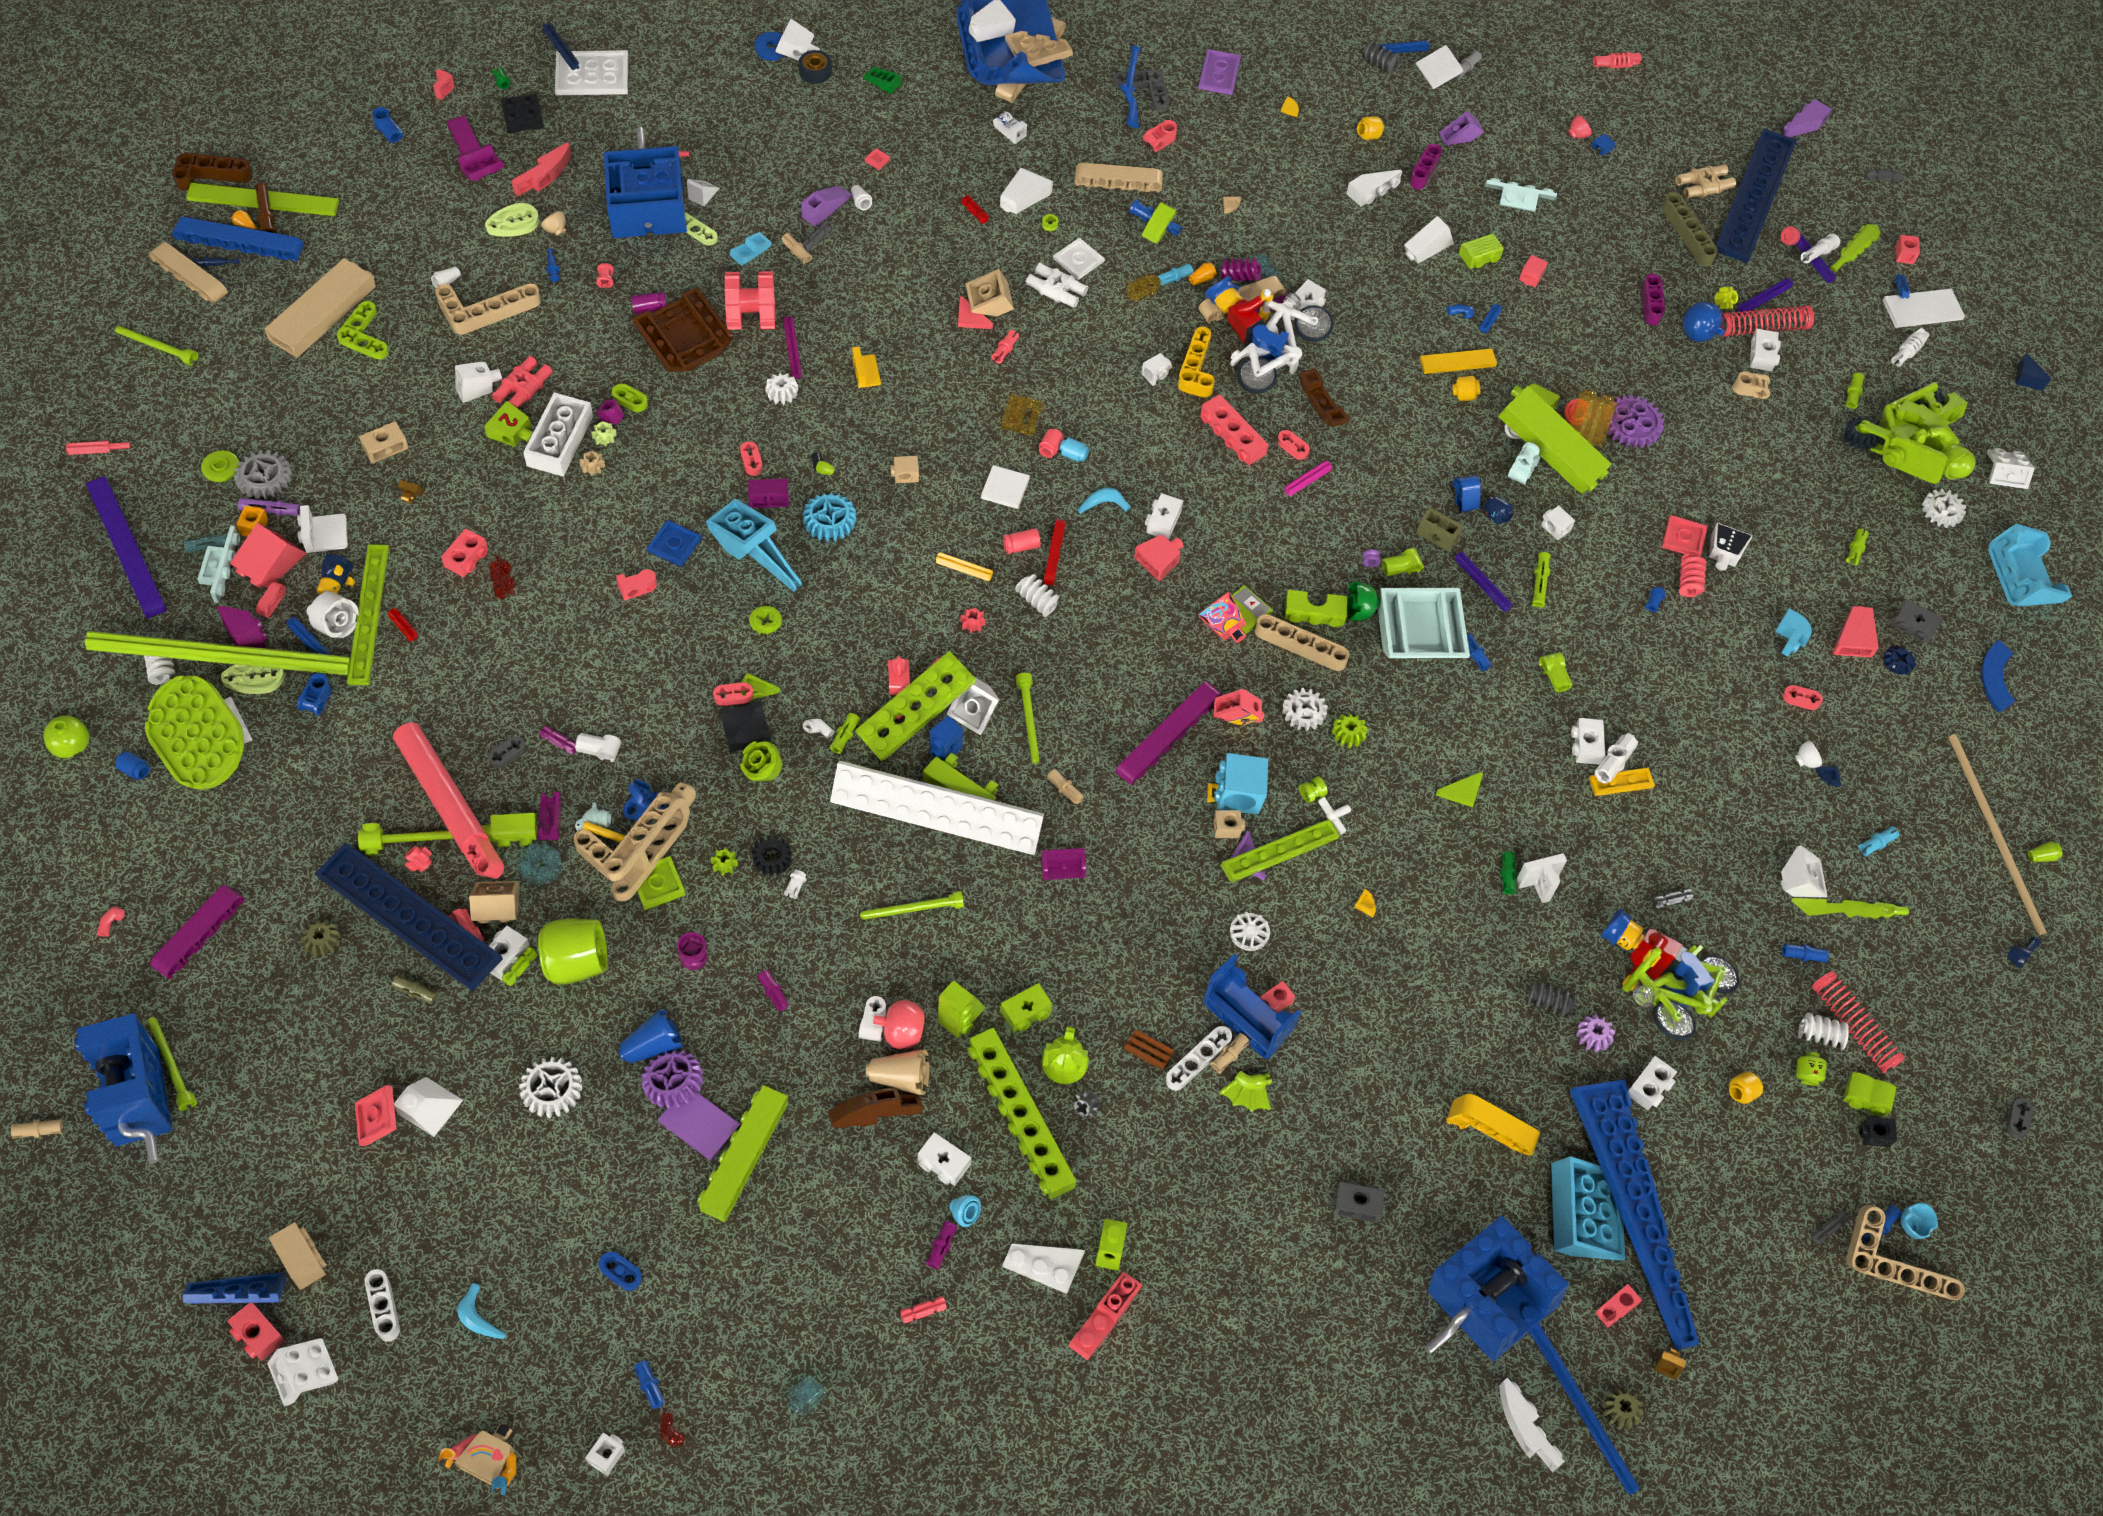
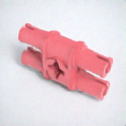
M528 356L520 366L514 367L513 371L506 378L502 379L500 387L492 393L493 399L498 403H502L510 393L515 392V396L508 402L519 409L526 401H530L539 389L543 388L545 380L553 373L551 367L544 364L538 372L530 374L533 368L537 366V361L532 356Z

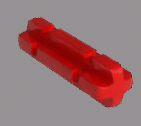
M969 195L962 198V204L968 207L967 209L975 218L978 217L977 220L981 224L989 221V215Z
M397 608L389 610V618L392 622H395L394 624L402 634H405L407 640L413 641L418 637L416 630L400 614L401 612Z

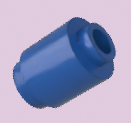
M130 751L120 753L116 758V769L133 779L142 780L149 773L150 766L147 762Z

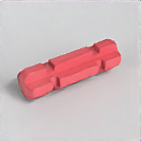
M940 1296L934 1298L932 1302L929 1300L914 1305L912 1309L909 1307L900 1311L902 1321L908 1323L913 1321V1318L917 1320L934 1314L936 1310L937 1312L946 1309V1302Z

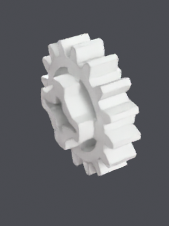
M1943 489L1939 493L1937 490H1933L1932 494L1929 493L1922 503L1924 506L1922 511L1927 512L1926 518H1932L1931 523L1936 521L1937 526L1944 524L1945 528H1948L1949 525L1955 527L1957 523L1959 524L1966 514V511H1964L1966 505H1962L1963 499H1957L1958 494L1951 495V490L1947 493Z
M1302 688L1300 693L1295 689L1293 695L1288 694L1287 699L1283 703L1282 714H1286L1285 721L1291 720V727L1295 724L1298 725L1297 730L1305 727V730L1308 731L1310 726L1315 730L1317 724H1323V720L1327 715L1328 706L1324 705L1325 699H1319L1320 693L1312 694V689L1309 692H1305V689Z

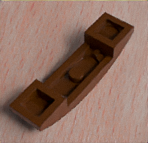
M1316 368L1298 374L1303 390L1319 417L1327 425L1335 427L1350 422L1343 408L1336 406L1324 388V380Z

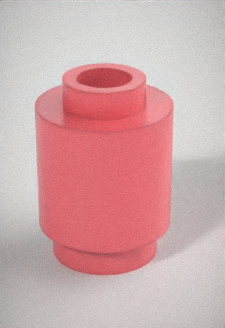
M1048 429L1039 444V452L1044 457L1051 458L1057 454L1061 442L1064 440V436L1058 429Z

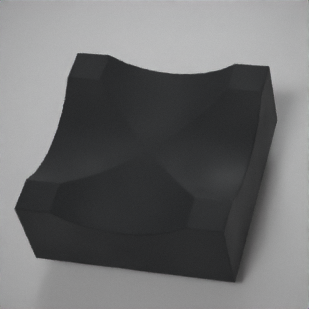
M537 93L501 99L508 134L527 129L537 130L544 128Z
M761 701L738 708L720 709L730 753L744 750L754 741L757 743L764 741L771 743Z

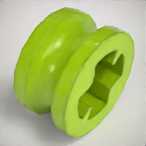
M1053 214L1045 215L1042 219L1044 230H1056L1058 228V217Z

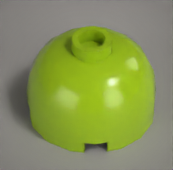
M69 715L52 719L45 727L43 733L46 748L52 755L59 758H70L78 752H82L88 745L90 738L87 727L78 718Z

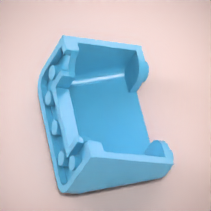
M2014 524L1994 538L1988 547L2007 601L2014 606L2065 602L2072 597L2069 587L2062 583L2052 586L2041 556L2050 548L2047 532L2020 524Z

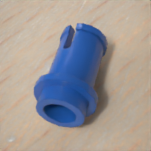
M1661 587L1651 589L1645 608L1654 613L1657 612L1661 600L1665 598V590Z

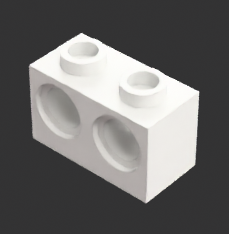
M1654 1056L1629 1089L1630 1098L1646 1110H1649L1652 1105L1657 1107L1664 1098L1661 1095L1663 1090L1669 1091L1676 1082L1672 1078L1677 1071ZM1655 1074L1660 1075L1663 1080L1658 1079ZM1643 1090L1649 1091L1651 1096L1645 1094Z

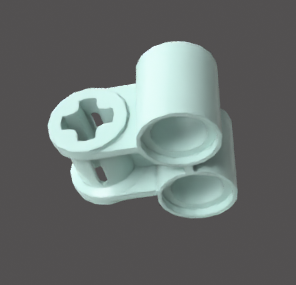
M1530 442L1523 445L1521 452L1510 469L1508 478L1526 485L1527 479L1530 478L1534 467L1537 466L1541 457L1539 456L1540 450L1537 445Z

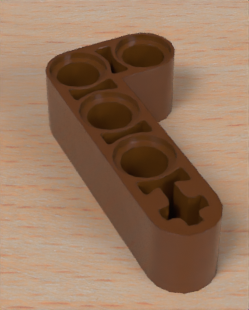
M193 153L180 154L172 171L176 187L182 191L189 190L190 184L194 183L195 178L240 183L249 182L253 178L249 162L246 159Z

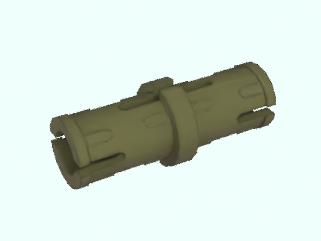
M400 974L394 977L391 987L409 994V997L422 999L432 1005L439 995V991L422 985L418 980L407 979Z

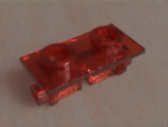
M497 555V562H491L489 566L491 579L496 581L492 583L495 596L499 599L505 598L506 594L515 596L513 590L515 583L510 577L511 566Z

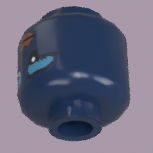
M1490 497L1485 502L1484 515L1495 524L1499 525L1511 520L1513 505L1503 497Z

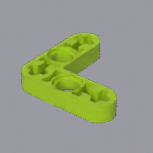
M364 301L360 303L338 330L337 338L340 344L375 359H383L389 354L386 343L362 333L377 313L373 302ZM356 321L362 322L359 326L352 325ZM362 341L368 342L366 346H358Z

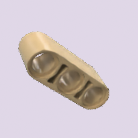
M579 830L574 835L576 851L607 878L603 865L613 851L590 831ZM585 841L588 842V843L585 844V845H581L582 842H585ZM600 854H603V855H604V856H602V857H600V858H596L597 855H600Z

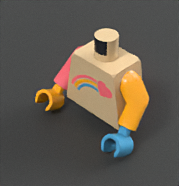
M499 1424L493 1435L482 1430L478 1434H473L462 1440L452 1448L442 1449L438 1461L444 1458L448 1459L445 1467L449 1468L452 1466L453 1460H456L455 1464L459 1469L491 1485V1492H494L495 1488H501V1495H505L507 1486L516 1475V1455L514 1454L513 1447L506 1443L513 1430L503 1424Z

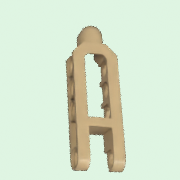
M680 782L671 793L660 792L603 865L604 872L609 880L615 881L611 891L616 900L626 901L636 893L656 867L658 861L663 858L686 828L690 814L689 807L696 798V790L693 786ZM663 804L669 805L666 809H658ZM651 819L657 820V822L653 825L647 824V822ZM669 825H676L672 830L665 829ZM645 835L642 840H635L636 836ZM657 840H664L661 845H653ZM647 855H651L652 858L648 860ZM614 866H620V867H621V868H620L618 871H616V872H611V871H610V869H611L612 867H614ZM622 886L628 887L624 892H617Z

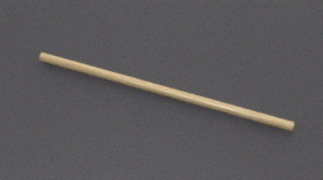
M1953 734L1948 737L2036 932L2038 935H2044L2047 933L1960 741L1957 735Z

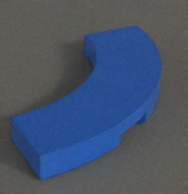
M2000 640L1989 649L1984 657L1981 668V681L1986 691L1985 694L1999 713L2015 702L2008 692L2003 679L2005 663L2014 653Z

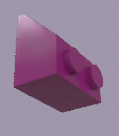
M225 606L216 607L227 632L236 646L267 648L265 644L267 637L257 617L253 618L250 612Z

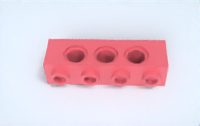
M1220 394L1202 404L1200 414L1202 421L1206 424L1208 423L1213 428V432L1224 439L1226 446L1229 449L1232 448L1241 461H1245L1249 466L1267 454L1269 444Z

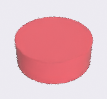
M1792 226L1786 227L1781 233V240L1786 245H1795L1800 239L1799 230Z

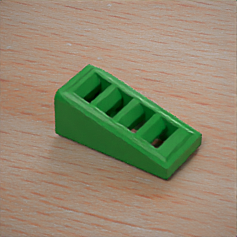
M874 66L863 76V79L889 94H892L901 85L900 75Z

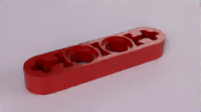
M1056 519L1044 577V584L1054 586L1066 520Z

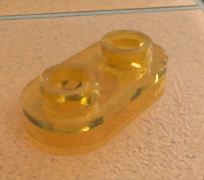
M1146 275L1129 283L1126 295L1131 300H1141L1158 292L1161 281L1155 275Z

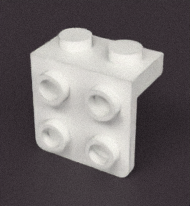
M309 505L300 506V514L297 515V520L301 531H298L299 543H303L306 553L347 548V518L345 514L313 517Z

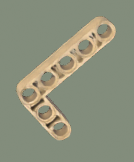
M441 284L435 290L441 310L453 331L460 335L535 308L541 302L539 289L535 284L520 286L464 308L450 285Z
M1865 1205L1860 1208L1846 1258L1851 1268L1861 1273L1947 1299L1958 1300L1963 1297L1965 1288L1962 1282L1957 1279L1877 1255L1876 1252L1885 1223V1214L1880 1208L1872 1205ZM1874 1210L1876 1212V1219L1873 1222H1869L1867 1215L1870 1211ZM1864 1233L1870 1234V1241L1867 1244H1863L1861 1241ZM1863 1255L1864 1263L1861 1266H1856V1257ZM1881 1262L1887 1264V1269L1884 1273H1879L1878 1266ZM1904 1269H1908L1910 1272L1906 1280L1901 1278V1272ZM1927 1276H1931V1285L1925 1287L1924 1279ZM1953 1282L1955 1290L1948 1294L1947 1286Z

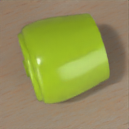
M558 919L548 922L540 929L538 935L539 958L542 971L547 980L557 985L579 982L606 972L608 966L607 944L603 927L598 919Z

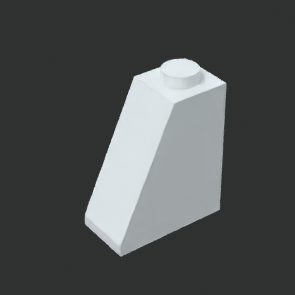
M993 0L971 17L969 33L977 42L1006 36L1013 33L1016 19L1001 0Z
M1020 168L1001 194L1000 207L1006 212L1017 214L1051 195L1053 181Z
M1437 216L1404 244L1406 249L1405 255L1410 261L1415 260L1417 263H1420L1451 246L1454 242L1450 228Z

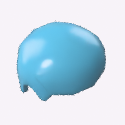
M1926 1203L1910 1205L1904 1209L1901 1215V1226L1905 1233L1913 1239H1924L1931 1236V1231L1938 1226L1937 1215L1932 1207Z

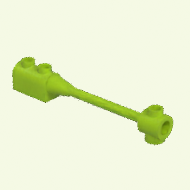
M535 813L490 815L491 824L482 825L488 840L497 843V847H510V842L519 841L520 846L533 845L532 840H537V816ZM377 823L363 824L362 830L358 832L360 851H365L366 856L378 855V850L384 849V843L454 839L449 831L384 835L383 829Z

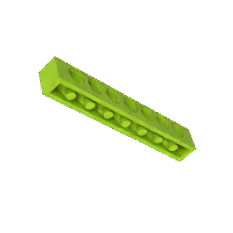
M991 1028L970 1038L969 1047L967 1048L972 1060H977L979 1064L977 1069L981 1078L987 1079L989 1083L987 1088L992 1098L996 1097L1000 1103L997 1105L1002 1117L1006 1116L1008 1118L1010 1133L1012 1136L1017 1135L1020 1141L1018 1147L1023 1156L1027 1154L1030 1160L1028 1165L1032 1174L1038 1175L1041 1181L1039 1186L1044 1195L1048 1194L1050 1199H1053L1074 1189L1076 1179L995 1029ZM987 1054H991L995 1058L988 1060L984 1056ZM1002 1073L1005 1077L999 1079L994 1074ZM1012 1092L1015 1096L1008 1098L1004 1093ZM1016 1111H1023L1025 1115L1018 1117L1014 1113ZM1032 1130L1036 1134L1034 1136H1027L1024 1132ZM1038 1149H1042L1046 1152V1154L1043 1156H1039L1035 1153V1151ZM1047 1169H1054L1057 1173L1055 1175H1048L1045 1171Z

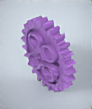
M1630 394L1629 398L1623 395L1621 399L1616 397L1614 401L1610 400L1609 405H1606L1602 414V423L1605 424L1603 429L1608 430L1607 435H1613L1612 440L1618 439L1619 445L1625 442L1626 447L1632 444L1635 449L1639 444L1643 448L1645 444L1650 446L1652 442L1655 443L1657 438H1660L1664 428V419H1661L1663 414L1657 413L1659 408H1653V402L1648 404L1647 398L1642 401L1639 395L1636 399L1633 398L1632 394Z

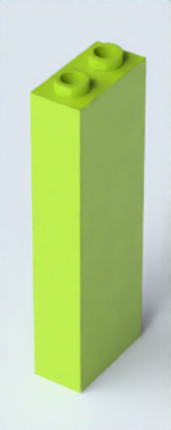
M1529 386L1498 416L1526 443L1530 442L1537 445L1540 450L1539 455L1580 493L1583 494L1587 490L1591 492L1598 485L1596 480L1598 478L1602 480L1609 473L1607 469L1612 463Z

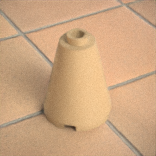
M916 1050L871 1059L870 1063L866 1065V1076L874 1083L892 1088L897 1087L899 1090L917 1095H924L926 1092L923 1091V1083L928 1087L930 1064L925 1062L924 1057L928 1056V1052L926 1050Z

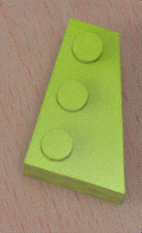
M953 980L939 995L938 1023L959 1038L962 1034L966 1035L973 1027L972 1023L986 1007Z

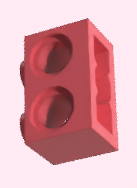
M465 528L441 556L444 567L462 577H465L467 573L473 572L480 558L483 559L487 555L486 539Z

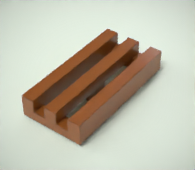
M1136 1029L1124 1047L1126 1051L1161 1070H1164L1174 1053L1173 1049ZM1136 1037L1139 1038V1039H1141L1142 1041H1144V1042H1146V1043L1152 1045L1153 1047H1155V1048H1157V1049L1163 1051V1052L1166 1053L1167 1055H1165V1054L1159 1052L1158 1050H1156V1049H1154V1048L1148 1046L1147 1044H1145V1043H1143V1042L1137 1040ZM1134 1044V1045H1136V1046H1138V1047L1144 1049L1145 1051H1147V1052H1149V1053L1155 1055L1156 1057L1162 1059L1163 1062H1160L1159 1060H1157V1059L1151 1057L1150 1055H1148V1054H1146V1053L1140 1051L1139 1049H1137V1048H1135V1047H1133V1046H1131V1045Z

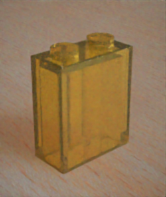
M1585 389L1584 392H1579L1569 424L1590 444L1603 447L1617 402L1614 401L1612 396L1603 394V397L1595 395V391Z

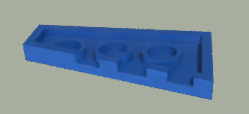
M286 1272L187 1283L182 1294L184 1303L193 1304L279 1302L286 1284Z

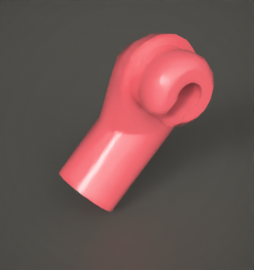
M111 907L101 917L97 935L109 936L111 923L114 919L121 921L125 911L118 909V907Z

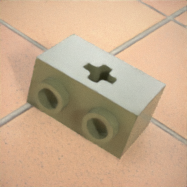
M1430 507L1421 518L1416 534L1450 552L1460 539L1464 526Z

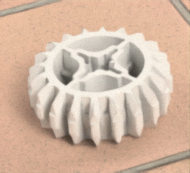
M551 1057L550 1062H546L542 1058V1064L538 1065V1063L534 1062V1069L527 1068L526 1072L528 1075L522 1076L523 1083L519 1085L522 1091L520 1096L524 1100L525 1107L530 1106V1112L534 1113L537 1111L540 1117L546 1112L548 1118H551L552 1112H555L560 1117L561 1109L568 1113L569 1108L567 1105L575 1107L576 1102L574 1099H580L579 1091H582V1084H580L582 1079L581 1076L577 1075V1068H572L570 1062L564 1064L565 1062L562 1058L556 1062L554 1057ZM548 1073H559L555 1076L548 1075ZM540 1078L542 1082L536 1088L537 1090L533 1092L534 1084ZM546 1081L548 1082L549 1085H551L552 1087H554L555 1092L553 1091V1089H551L550 1087L547 1086ZM569 1081V1087L566 1093L563 1096H561V1089L565 1087V1083ZM547 1098H551V1099H553L554 1101H543V1100H544V1099H547Z

